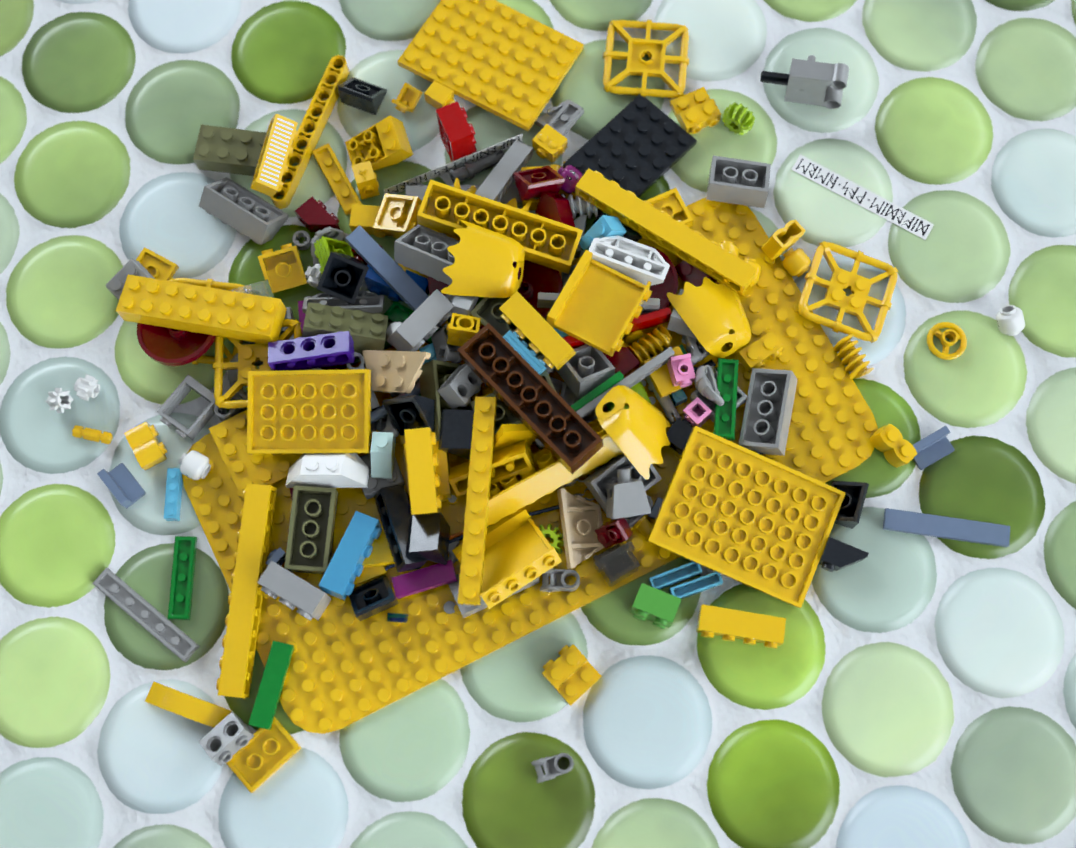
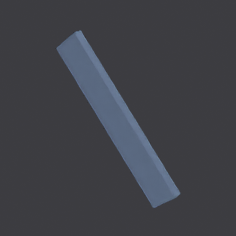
M360 225L345 238V241L413 311L429 297Z
M889 508L884 509L883 530L1009 547L1010 526Z

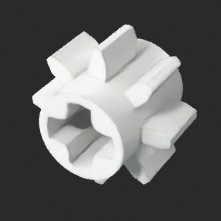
M315 264L313 267L308 266L305 272L306 278H308L307 283L317 288L322 276L320 264Z
M87 374L85 378L79 377L74 385V390L77 392L76 395L86 401L90 397L96 398L100 391V385L97 384L98 380Z
M55 388V392H48L49 396L45 402L50 406L49 410L64 413V409H71L70 404L73 398L69 395L70 391Z

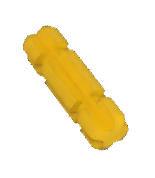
M79 425L74 426L72 430L74 437H83V439L95 442L101 441L103 444H110L113 439L110 432L104 431L102 433L101 430L88 427L84 429L83 426Z

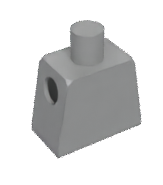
M630 468L618 469V482L608 483L606 517L619 519L650 514L651 509L642 480H631Z

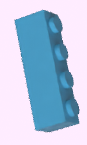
M355 511L319 583L321 591L344 601L347 595H351L354 589L353 583L356 577H359L363 571L364 565L362 563L365 557H370L373 550L371 545L374 539L377 540L382 532L378 519Z

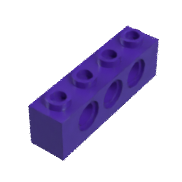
M349 331L318 334L316 336L298 337L296 339L278 340L268 343V364L272 371L307 370L354 363V342Z

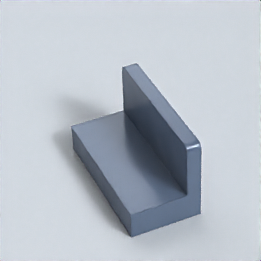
M947 426L913 444L917 452L913 460L920 470L954 451V447L946 437L950 433Z
M120 463L110 472L102 469L97 473L118 502L126 509L146 494L123 463Z

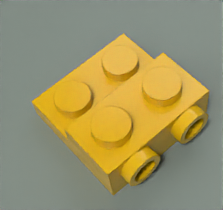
M704 87L670 100L669 105L680 126L689 134H696L701 129L708 126L713 127L720 122L721 112L714 99H710Z
M677 188L646 200L656 209L667 212L671 218L676 221H682L691 229L693 218Z
M385 193L373 229L376 232L392 233L395 237L400 238L418 225L417 213L422 200L418 196Z
M292 243L280 246L281 250L273 251V248L261 251L262 255L258 256L269 294L308 284L296 245L292 246Z
M759 318L749 324L751 339L748 344L734 352L748 373L752 371V368L761 369L765 366L764 362L769 359L773 361L782 354L783 345L772 331L769 332ZM728 342L727 344L731 349L733 344L731 342Z
M574 644L570 647L565 645L558 652L559 658L555 661L550 659L542 667L545 670L542 672V675L570 706L602 677Z

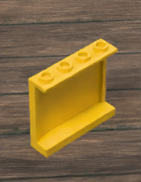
M585 250L549 311L547 322L552 327L612 357L615 351L619 352L623 346L624 341L622 338L624 335H629L634 324L631 322L634 317L638 318L641 314L643 301L647 302L652 293L650 290L651 282L648 281L647 285H644L592 259L593 253Z
M525 507L520 508L512 515L500 519L498 523L487 527L482 591L480 595L489 609L562 562L555 548L550 545L536 526ZM462 544L452 550L460 564Z

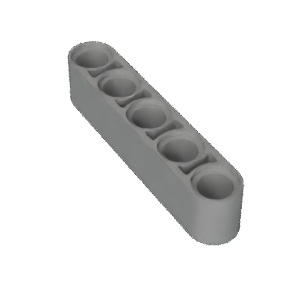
M515 140L475 194L499 202L515 181L513 172L521 171V167H525L534 153V148L519 140Z

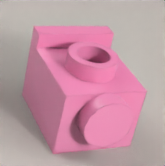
M691 353L670 357L667 366L673 387L679 385L681 388L690 386L696 378L691 361Z
M697 397L683 410L684 418L692 426L701 427L709 420L712 410Z

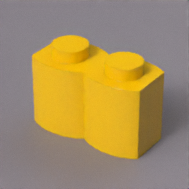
M791 220L783 228L778 229L764 243L761 250L770 260L776 259L802 237L805 229L797 220Z
M144 422L124 433L142 469L147 470L167 459L165 453L168 451L163 442H158L156 436L159 433L154 425L150 426V424Z
M892 424L879 428L870 437L873 446L878 451L883 452L889 464L896 468L908 464L917 455L914 446L909 441L903 439L901 432Z

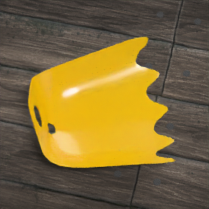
M460 220L467 228L454 229L453 231L461 240L459 243L447 248L454 256L455 262L453 265L447 266L442 270L453 282L448 287L443 288L441 293L491 298L511 297L518 291L523 279L525 259L523 246L508 236ZM514 261L517 262L516 268L512 265ZM519 268H521L520 279L518 280V271Z
M704 277L703 284L699 287L685 282L682 295L667 293V297L701 345L710 354L718 358H724L738 351L750 341L751 329L739 295L724 284H716L709 278ZM733 329L735 333L729 334V330ZM728 342L733 344L728 351H721L724 344Z
M618 385L613 387L601 399L595 408V413L602 428L613 439L636 470L648 480L650 465L652 463L663 464L661 448L670 445L666 434V427H671L661 410L631 388ZM608 402H613L615 405L613 410L608 413L603 412L604 405ZM625 403L629 404L628 409H624Z

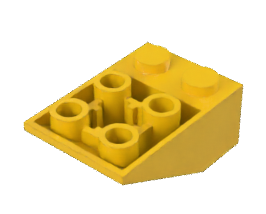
M391 115L345 142L352 165L370 161L373 171L398 164L413 155L403 122Z

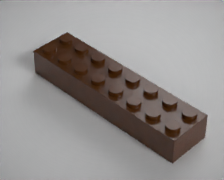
M489 323L458 349L460 358L571 474L575 473L603 447V439Z

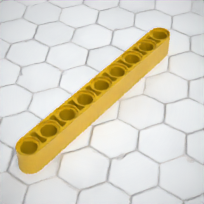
M336 55L329 61L298 129L297 138L292 142L293 152L291 157L287 158L286 164H288L286 174L282 175V189L271 197L273 204L278 209H285L290 205L311 159L312 151L315 150L339 97L338 86L344 83L349 75L346 59L341 55ZM284 195L283 198L276 199L278 196Z

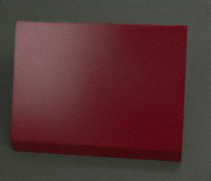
M550 166L513 172L521 201L540 198L542 191L558 193L565 182V178Z

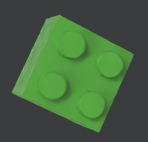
M641 583L630 612L638 620L645 621V619L653 621L654 626L665 629V627L669 628L673 623L682 599Z

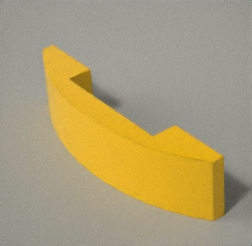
M154 681L145 700L147 703L212 728L232 712Z

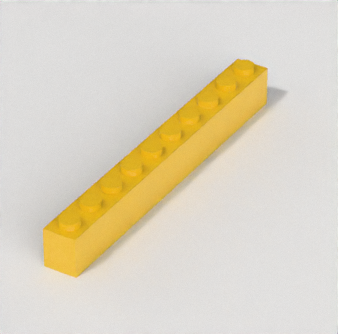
M588 168L576 184V196L609 216L618 217L624 225L740 295L744 294L755 278L757 268L751 262L743 261L732 251H726L717 242L706 239L699 231L691 230L682 221H676L667 212L656 209L649 201L639 199L632 191H626L617 182L604 178L600 172Z
M247 483L246 489L243 490L244 506L240 511L241 528L237 533L238 549L234 554V562L236 564L235 571L231 575L233 586L232 593L228 597L230 608L229 614L225 618L227 629L226 635H224L222 640L223 656L219 662L221 673L216 683L219 696L249 698L263 599V591H261L263 586L257 582L267 568L266 562L268 561L267 557L269 554L277 488L271 485Z

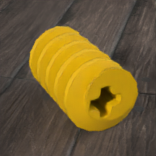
M660 325L658 330H652V334L647 333L645 338H639L638 343H632V347L627 346L641 366H643V359H649L650 355L656 356L657 350L662 353L664 346L667 349L671 347L672 337L664 326Z
M854 334L842 338L833 347L834 352H839L837 357L842 359L841 364L847 365L845 371L851 372L849 374L850 379L860 378L874 369H867L870 361L863 362L866 354H858L862 347H854L858 343L857 340H850Z

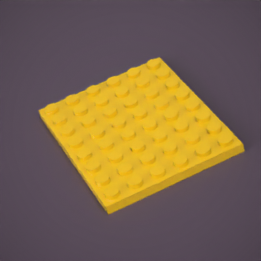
M441 0L397 62L398 66L432 83L435 80L453 89L455 95L529 132L584 49V44L496 0Z
M694 426L647 542L790 605L801 608L846 492Z

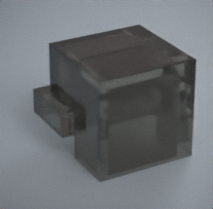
M631 541L626 544L623 542L618 543L598 556L597 554L593 556L595 569L598 573L601 572L609 587L639 570L640 564L632 553L635 547Z

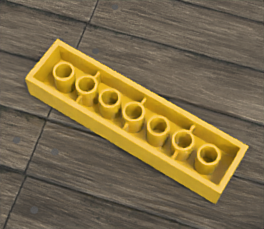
M431 179L417 213V224L458 238L460 237L453 230L467 228L460 220L508 236L523 246L525 251L524 260L567 274L570 272L583 232L581 229Z
M129 274L127 275L116 308V312L124 321L262 344L278 341L287 311L282 300L278 298Z
M598 419L589 422L588 425L603 439V447L575 473L571 474L545 447L533 453L534 469L490 484L487 527L498 523L500 519L516 513L526 505L533 504L542 496L553 493L555 489L562 485L571 483L573 479L589 473L593 468L606 464L610 459L624 453L602 428Z

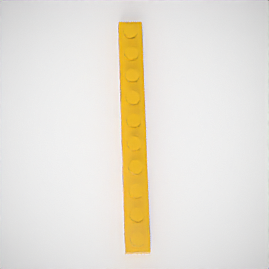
M475 396L458 604L480 605L481 603L480 594L482 591L497 408L496 397Z

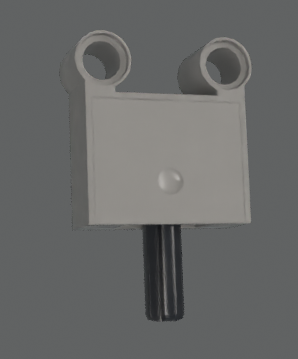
M813 55L808 56V60L792 58L789 74L762 71L760 82L787 86L784 101L837 109L841 106L843 89L847 86L849 67L842 63L815 62L816 58Z

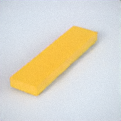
M325 144L313 150L312 154L347 216L351 214L352 204L362 205L330 144Z

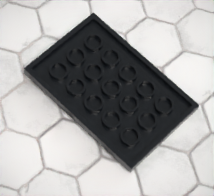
M639 94L563 164V168L567 165H572L582 172L583 175L588 168L598 171L604 178L617 182L621 188L626 191H632L639 198L696 144L697 140L645 96Z

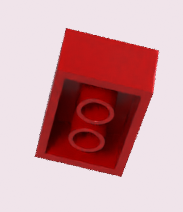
M457 101L436 109L440 138L451 162L477 152L474 137L475 131L472 124H468L466 120L468 116L464 107L460 108Z

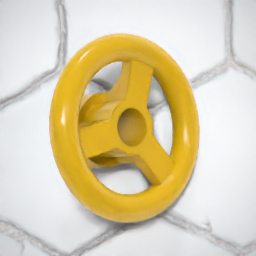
M941 322L929 330L927 345L936 357L952 360L963 354L966 349L967 338L964 331L956 324ZM941 328H950L945 330L943 333L939 331V329ZM933 336L940 339L943 345L942 352L938 351L934 346ZM961 340L959 349L952 354H948L950 346Z

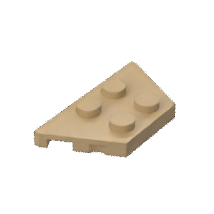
M363 350L362 352L366 368L371 370L372 391L383 393L411 394L416 380L422 373L421 367L425 359L429 360L431 357V353L417 351Z
M560 488L557 490L566 563L567 569H572L604 548L595 532V529L603 525L600 505L594 502H588L585 498L579 495L574 496L566 492V489Z

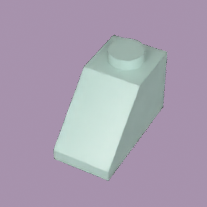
M372 432L370 451L371 478L392 479L396 445L394 433Z

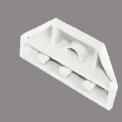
M618 235L594 238L588 250L593 253L592 259L644 285H647L648 281L651 282V285L663 283L670 267L656 249Z
M305 453L289 468L285 486L286 488H294V485L323 488H367L370 469L357 453Z

